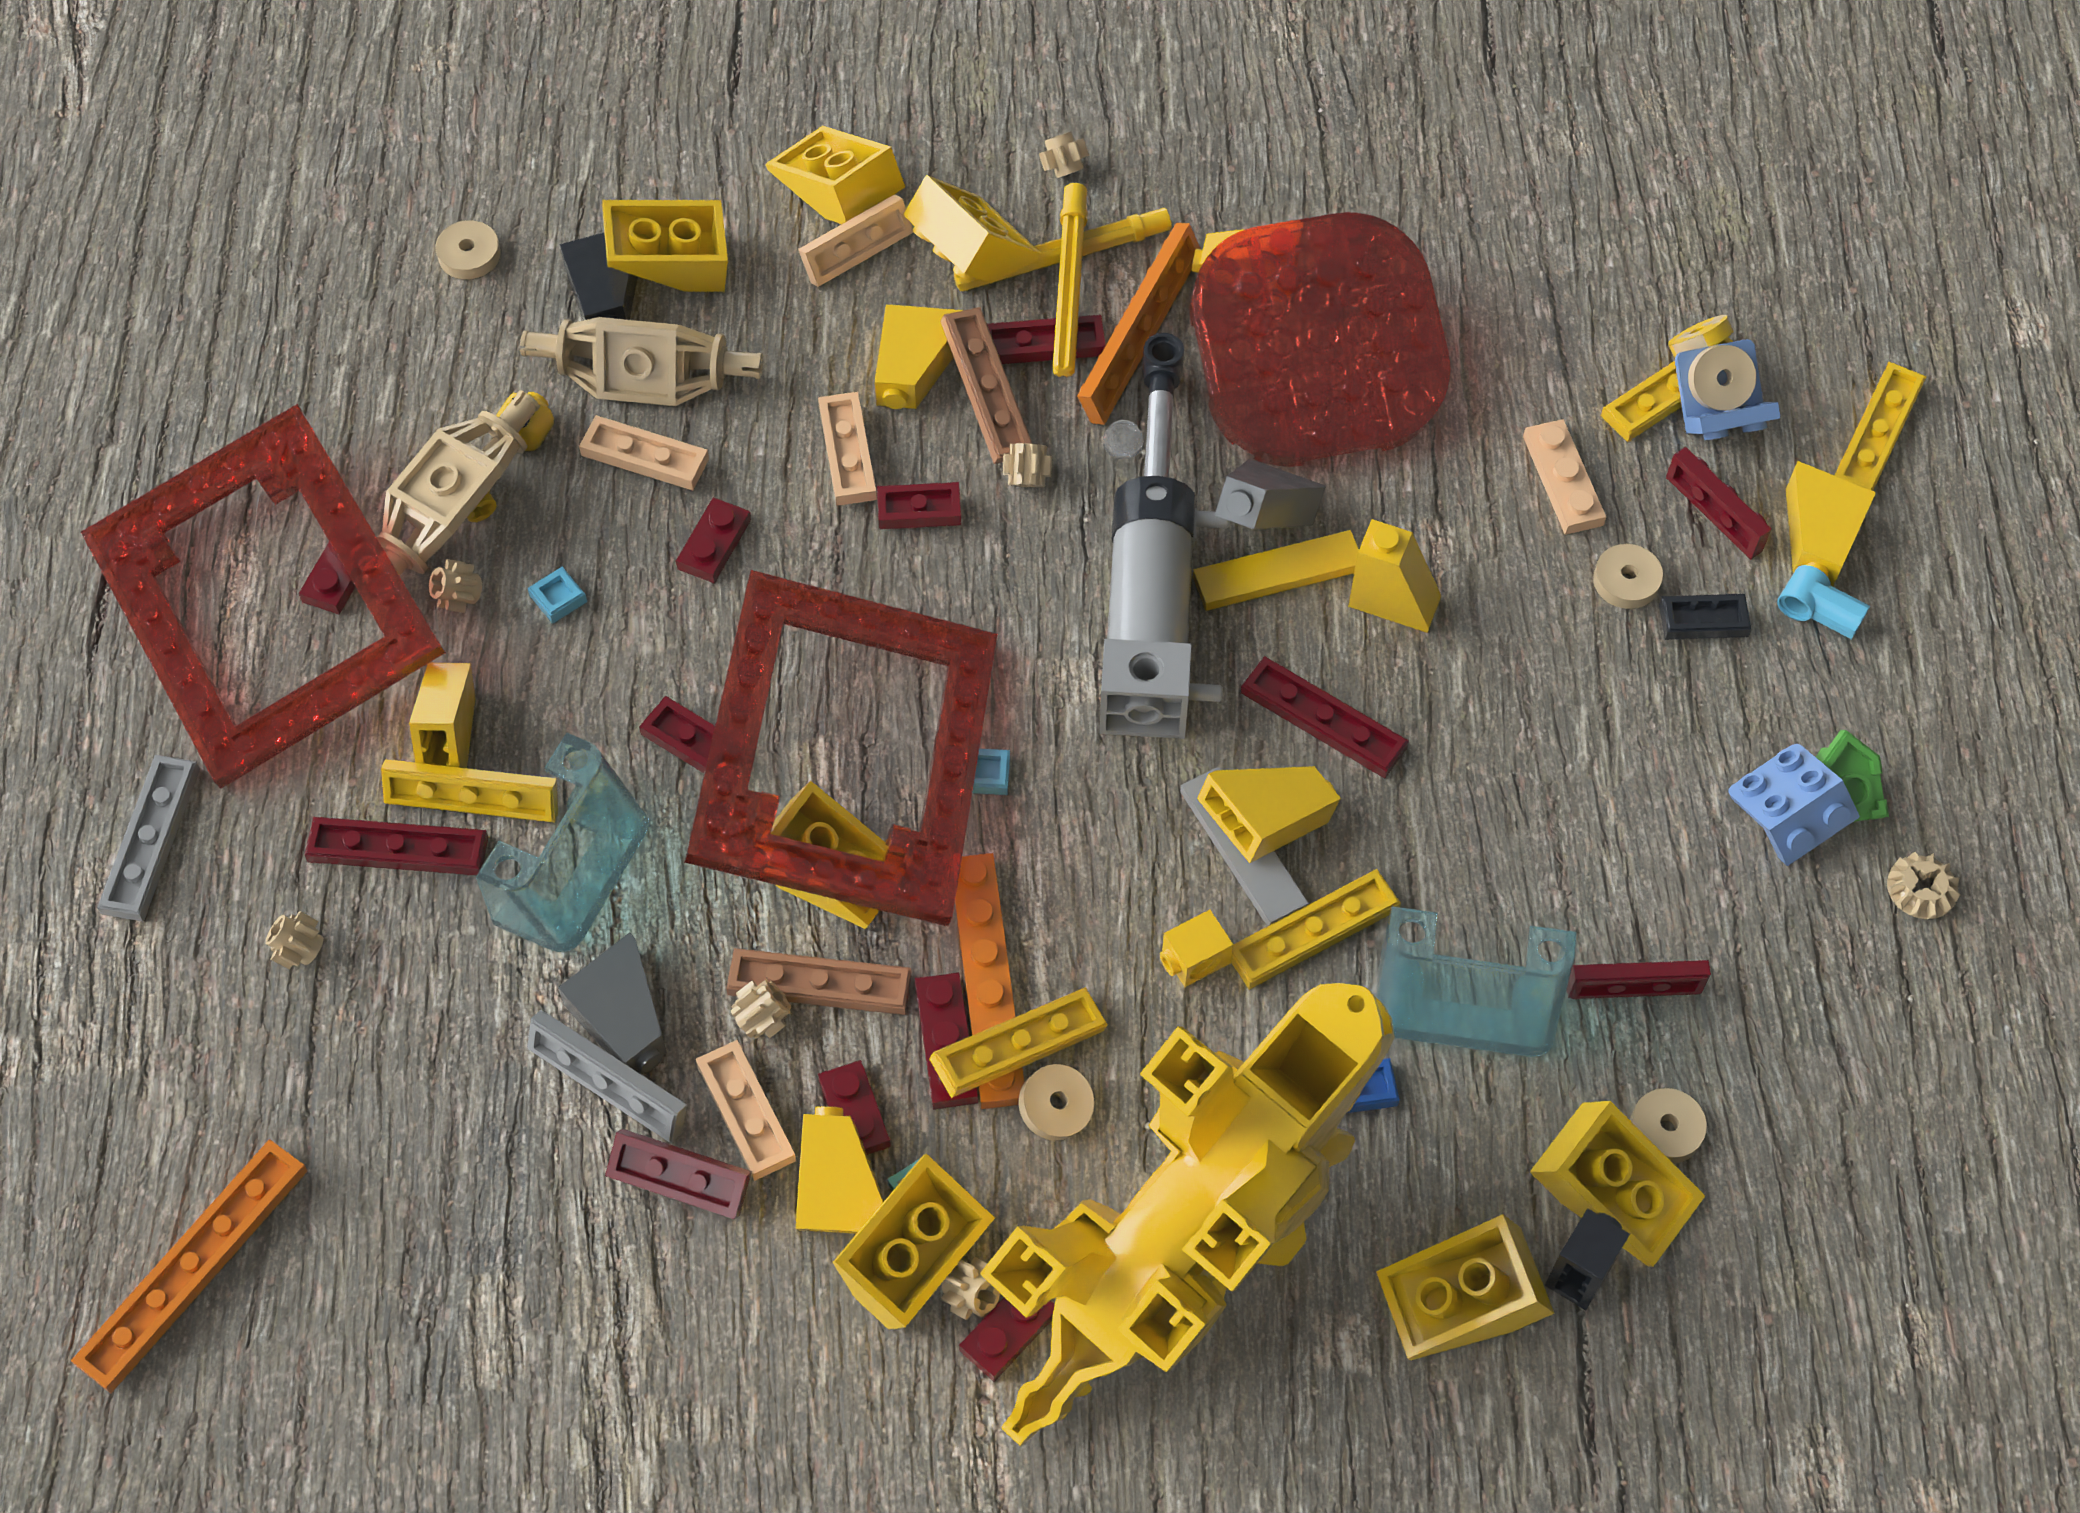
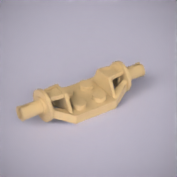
M603 317L575 323L571 319H564L558 334L524 330L520 346H525V348L520 350L523 357L533 356L556 359L558 373L563 376H569L596 399L677 406L711 389L720 390L726 375L761 379L763 363H760V361H763L762 353L728 351L724 334L717 333L713 337L677 324ZM574 355L592 359L593 370L574 362ZM710 369V375L689 379L691 370Z
M519 390L516 397L499 417L487 411H481L476 419L438 428L387 489L383 528L377 537L387 553L368 576L366 575L363 579L373 590L385 596L406 568L420 574L426 572L428 567L425 562L455 533L505 472L515 454H522L526 450L527 445L518 432L535 411H538L540 405L533 397ZM486 433L494 437L482 450L468 443ZM406 519L415 529L404 544L398 538Z

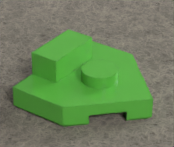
M1840 730L1829 747L1821 748L1815 757L1843 780L1860 816L1854 822L1889 817L1887 800L1883 796L1880 775L1883 772L1880 755L1847 730Z

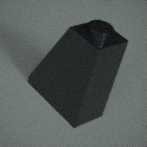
M604 232L559 244L565 271L583 321L598 317L630 320L638 276L607 267Z

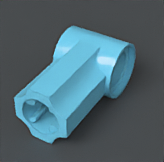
M1809 565L1799 566L1795 570L1777 599L1779 609L1789 618L1797 621H1807L1811 618L1850 639L1854 637L1870 608L1869 605L1830 586V580L1826 574L1818 568Z

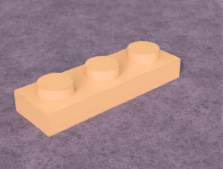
M893 195L799 248L798 251L810 282L819 287L914 233L911 222L903 216L906 210L903 198Z
M858 392L818 397L836 506L877 500Z
M595 415L579 445L580 453L583 457L692 491L709 461L707 449Z
M1564 419L1526 427L1523 435L1524 441L1564 534L1567 535L1604 526L1606 520L1605 512Z
M738 1040L696 1058L697 1067L748 1170L752 1171L751 1176L753 1180L756 1181L796 1162L795 1153Z

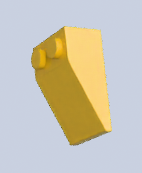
M821 126L766 163V167L771 174L825 219L839 224L851 220L905 188L890 146L825 126Z
M602 200L607 267L684 292H725L728 256L721 200Z
M811 780L788 802L745 859L747 863L779 889L864 929L870 925L912 865Z
M1611 1101L1582 1103L1530 1170V1173L1561 1204L1582 1218L1588 1208L1596 1214L1601 1212L1615 1218L1621 1224L1622 1229L1630 1233L1623 1249L1648 1267H1654L1705 1198V1195Z
M1504 1214L1376 1271L1407 1359L1415 1360L1508 1334L1555 1314L1521 1227Z

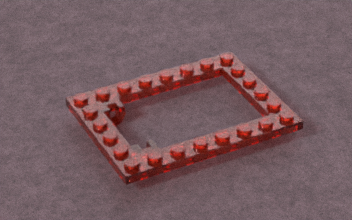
M298 404L81 531L208 772L221 789L446 653ZM257 479L275 505L298 491L301 492L384 637L236 725L156 576L181 562L177 553L168 544L170 540L166 532Z
M751 570L745 589L684 863L948 927L953 917L998 634ZM783 624L947 666L920 829L917 832L908 827L892 824L885 845L888 846L883 861L771 834L780 796L763 791L760 793L748 790Z

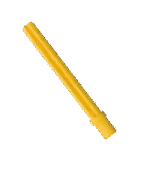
M1070 183L1064 188L1063 208L1060 214L1062 241L1053 355V373L1058 377H1070L1075 373L1084 227L1087 225L1088 212L1086 210L1087 188L1080 183Z
M1164 207L1140 215L1133 214L1127 216L1126 219L1084 231L1082 256L1132 241L1136 243L1145 240L1146 237L1171 230V219L1167 209ZM1062 238L1035 245L1034 247L1042 253L1037 261L995 282L1060 263ZM954 272L955 284L961 292L991 284L977 278L970 282Z

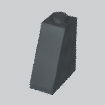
M1248 459L1227 475L1215 516L1251 529L1312 526L1315 522L1326 485Z
M630 932L558 987L564 1006L604 1051L639 1074L649 1073L659 1065L667 1051L636 939Z

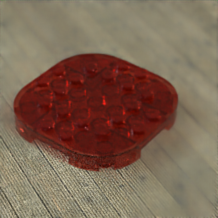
M1343 212L1256 226L1226 238L1211 251L1202 264L1193 286L1189 307L1191 327L1194 326L1210 396L1208 401L1209 409L1216 425L1225 438L1233 446L1236 443L1242 449L1254 455L1253 459L1275 466L1295 467L1303 466L1308 460L1381 448L1382 452L1391 450L1409 442L1421 433L1440 408L1450 381V358L1431 275L1418 247L1403 231L1393 224L1368 214Z

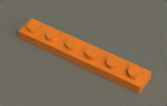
M1176 222L1152 266L1148 269L1136 294L1132 297L1120 322L1114 328L1113 334L1104 350L1098 356L1097 362L1088 378L1080 388L1077 397L1092 424L1105 425L1143 357L1145 342L1158 331L1192 270L1196 248H1201L1190 223Z
M993 853L950 858L972 1035L1016 1017ZM1023 1067L978 1086L981 1109L1019 1105L1020 1090L1025 1082Z
M269 1139L72 1358L71 1362L111 1394L308 1172L305 1165Z

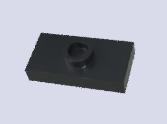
M1745 594L1661 596L1659 608L1665 640L1749 637L1752 629Z

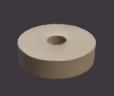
M473 220L460 221L448 226L437 238L435 246L438 261L443 271L454 278L463 280L476 279L488 274L496 267L501 255L498 238L494 230L485 223Z
M1716 345L1706 348L1695 357L1690 366L1688 374L1689 389L1695 400L1708 409H1735L1744 404L1753 393L1756 384L1754 363L1746 352L1732 345ZM1722 370L1727 374V381L1724 385H1720L1717 380L1718 373Z
M1619 544L1604 551L1597 561L1593 575L1594 586L1598 594L1606 602L1623 609H1636L1652 602L1657 596L1663 580L1662 566L1656 556L1649 550L1633 544ZM1622 574H1630L1634 578L1628 579L1625 578Z
M1051 1064L1038 1069L1024 1082L1019 1094V1110L1027 1127L1036 1135L1048 1140H1064L1077 1134L1088 1124L1094 1111V1095L1089 1082L1079 1071L1070 1066ZM1051 1095H1056L1062 1100V1109H1056L1052 1106L1050 1102Z
M1660 1088L1648 1092L1637 1102L1630 1117V1121L1673 1164L1691 1158L1698 1151L1706 1135L1707 1123L1702 1108L1691 1096L1676 1089ZM1660 1122H1671L1674 1125L1675 1130H1665L1661 1126Z

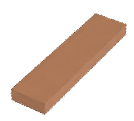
M981 307L944 314L940 322L994 464L1003 462L1004 454H1010V444H1032L986 320Z
M734 948L726 990L728 995L737 996L736 993L752 980L759 985L767 979L768 982H774L783 991L788 1002L906 1015L912 970L908 967Z

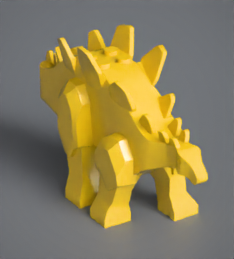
M1332 983L1320 984L1309 990L1295 1003L1245 1062L1220 1050L1213 1052L1184 1027L1178 1026L1140 1073L1160 1093V1106L1149 1123V1127L1171 1150L1166 1160L1151 1175L1121 1214L1108 1206L1088 1199L1082 1200L1054 1229L1018 1226L981 1271L980 1274L1025 1317L1032 1316L1047 1302L1056 1298L1052 1319L1051 1356L1039 1376L1022 1385L1018 1391L1015 1407L1001 1428L1020 1447L1043 1427L1064 1419L1072 1410L1074 1398L1086 1396L1092 1391L1089 1382L1093 1378L1107 1376L1114 1371L1133 1364L1142 1357H1145L1165 1372L1172 1370L1203 1339L1227 1306L1224 1301L1227 1288L1235 1291L1257 1264L1275 1266L1289 1264L1302 1248L1307 1239L1304 1221L1315 1212L1329 1191V1167L1344 1161L1350 1155L1355 1142L1353 1135L1346 1130L1337 1128L1344 1115L1352 1109L1363 1087L1381 1064L1395 1038L1393 1021L1384 1003L1368 988L1360 985Z

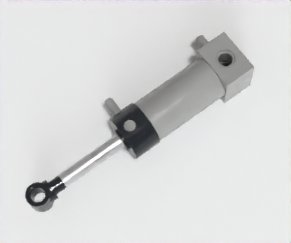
M1157 333L1151 336L1144 345L1142 373L1145 385L1149 388L1145 474L1123 483L1117 488L1114 496L1111 537L1113 554L1107 639L1104 638L1099 734L1185 739L1188 700L1220 702L1223 696V687L1221 685L1189 683L1191 643H1188L1192 552L1195 549L1196 527L1227 529L1230 521L1215 516V511H1197L1195 492L1187 484L1174 478H1169L1174 389L1179 386L1182 378L1184 361L1183 343L1178 337L1169 333Z

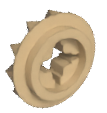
M1914 852L1906 858H1899L1891 868L1887 878V889L1893 902L1903 912L1920 919H1935L1947 914L1956 904L1960 896L1958 893L1960 878L1954 877L1950 871V863L1942 864L1937 861L1934 853L1928 856H1919ZM1931 877L1934 879L1931 890L1924 888L1923 890L1919 889L1915 893L1913 892L1919 879L1925 880Z

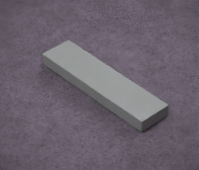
M161 755L154 756L97 906L102 915L144 922L200 771L196 761Z
M1216 767L1182 784L1180 792L1265 924L1269 926L1307 906L1308 902L1274 851L1249 863L1197 798L1208 774L1215 770H1220L1219 767Z
M540 1010L531 1018L528 1050L668 1142L673 1143L682 1134L687 1104L543 1010Z

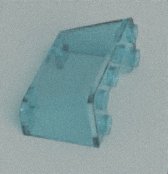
M566 732L544 768L545 772L576 786L568 798L565 816L538 858L498 841L476 876L493 925L556 952L570 951L582 942L649 828L648 816L599 749L592 743ZM566 756L571 770L563 765V760ZM511 859L520 863V872L512 879L504 880L495 875L496 867L504 860Z
M1391 907L1380 951L1376 997L1384 1003L1392 1018L1395 1038L1527 1057H1539L1546 1054L1552 1048L1575 958L1577 932L1530 926L1526 967L1436 955L1434 954L1438 913ZM1406 922L1418 923L1423 927L1425 937L1416 943L1408 942L1401 937L1399 927ZM1553 941L1561 946L1556 962L1546 961L1540 956L1538 946L1541 943Z

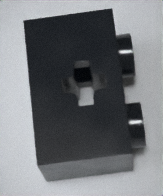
M1587 1208L1560 1252L1545 1286L1586 1311L1613 1267L1630 1233L1623 1230L1621 1224L1612 1216L1601 1212L1596 1214Z

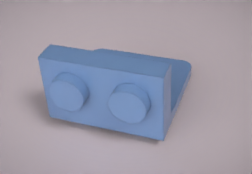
M1744 339L1718 344L1732 345L1742 349L1750 356L1756 369V384L1753 393L1744 404L1732 410L1708 409L1695 400L1689 389L1688 374L1690 366L1695 357L1709 347L1679 352L1675 356L1686 433L1703 434L1704 440H1712L1729 436L1728 429L1742 426L1743 432L1758 431L1767 428L1766 421L1780 419L1778 402H1763L1755 345L1751 340ZM1723 370L1717 376L1720 385H1724L1727 381V374Z
M1793 744L1780 751L1775 757L1753 772L1743 776L1728 790L1732 800L1764 828L1778 858L1786 866H1789L1860 817L1843 780L1800 744Z

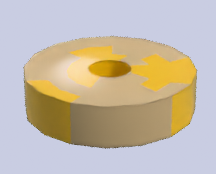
M1727 315L1715 316L1682 331L1668 342V345L1675 358L1679 352L1717 345L1728 338L1734 332V328Z

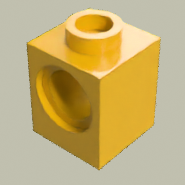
M1209 909L1165 932L1160 958L1169 975H1177L1183 986L1187 987L1231 964L1233 943Z

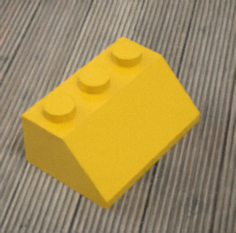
M928 175L925 176L903 214L915 226L912 231L923 240L933 243L935 245L933 252L944 260L955 264L953 271L970 282L977 278L993 283L1037 261L1042 254L980 196Z
M926 1153L832 1263L854 1298L887 1329L904 1328L995 1217Z

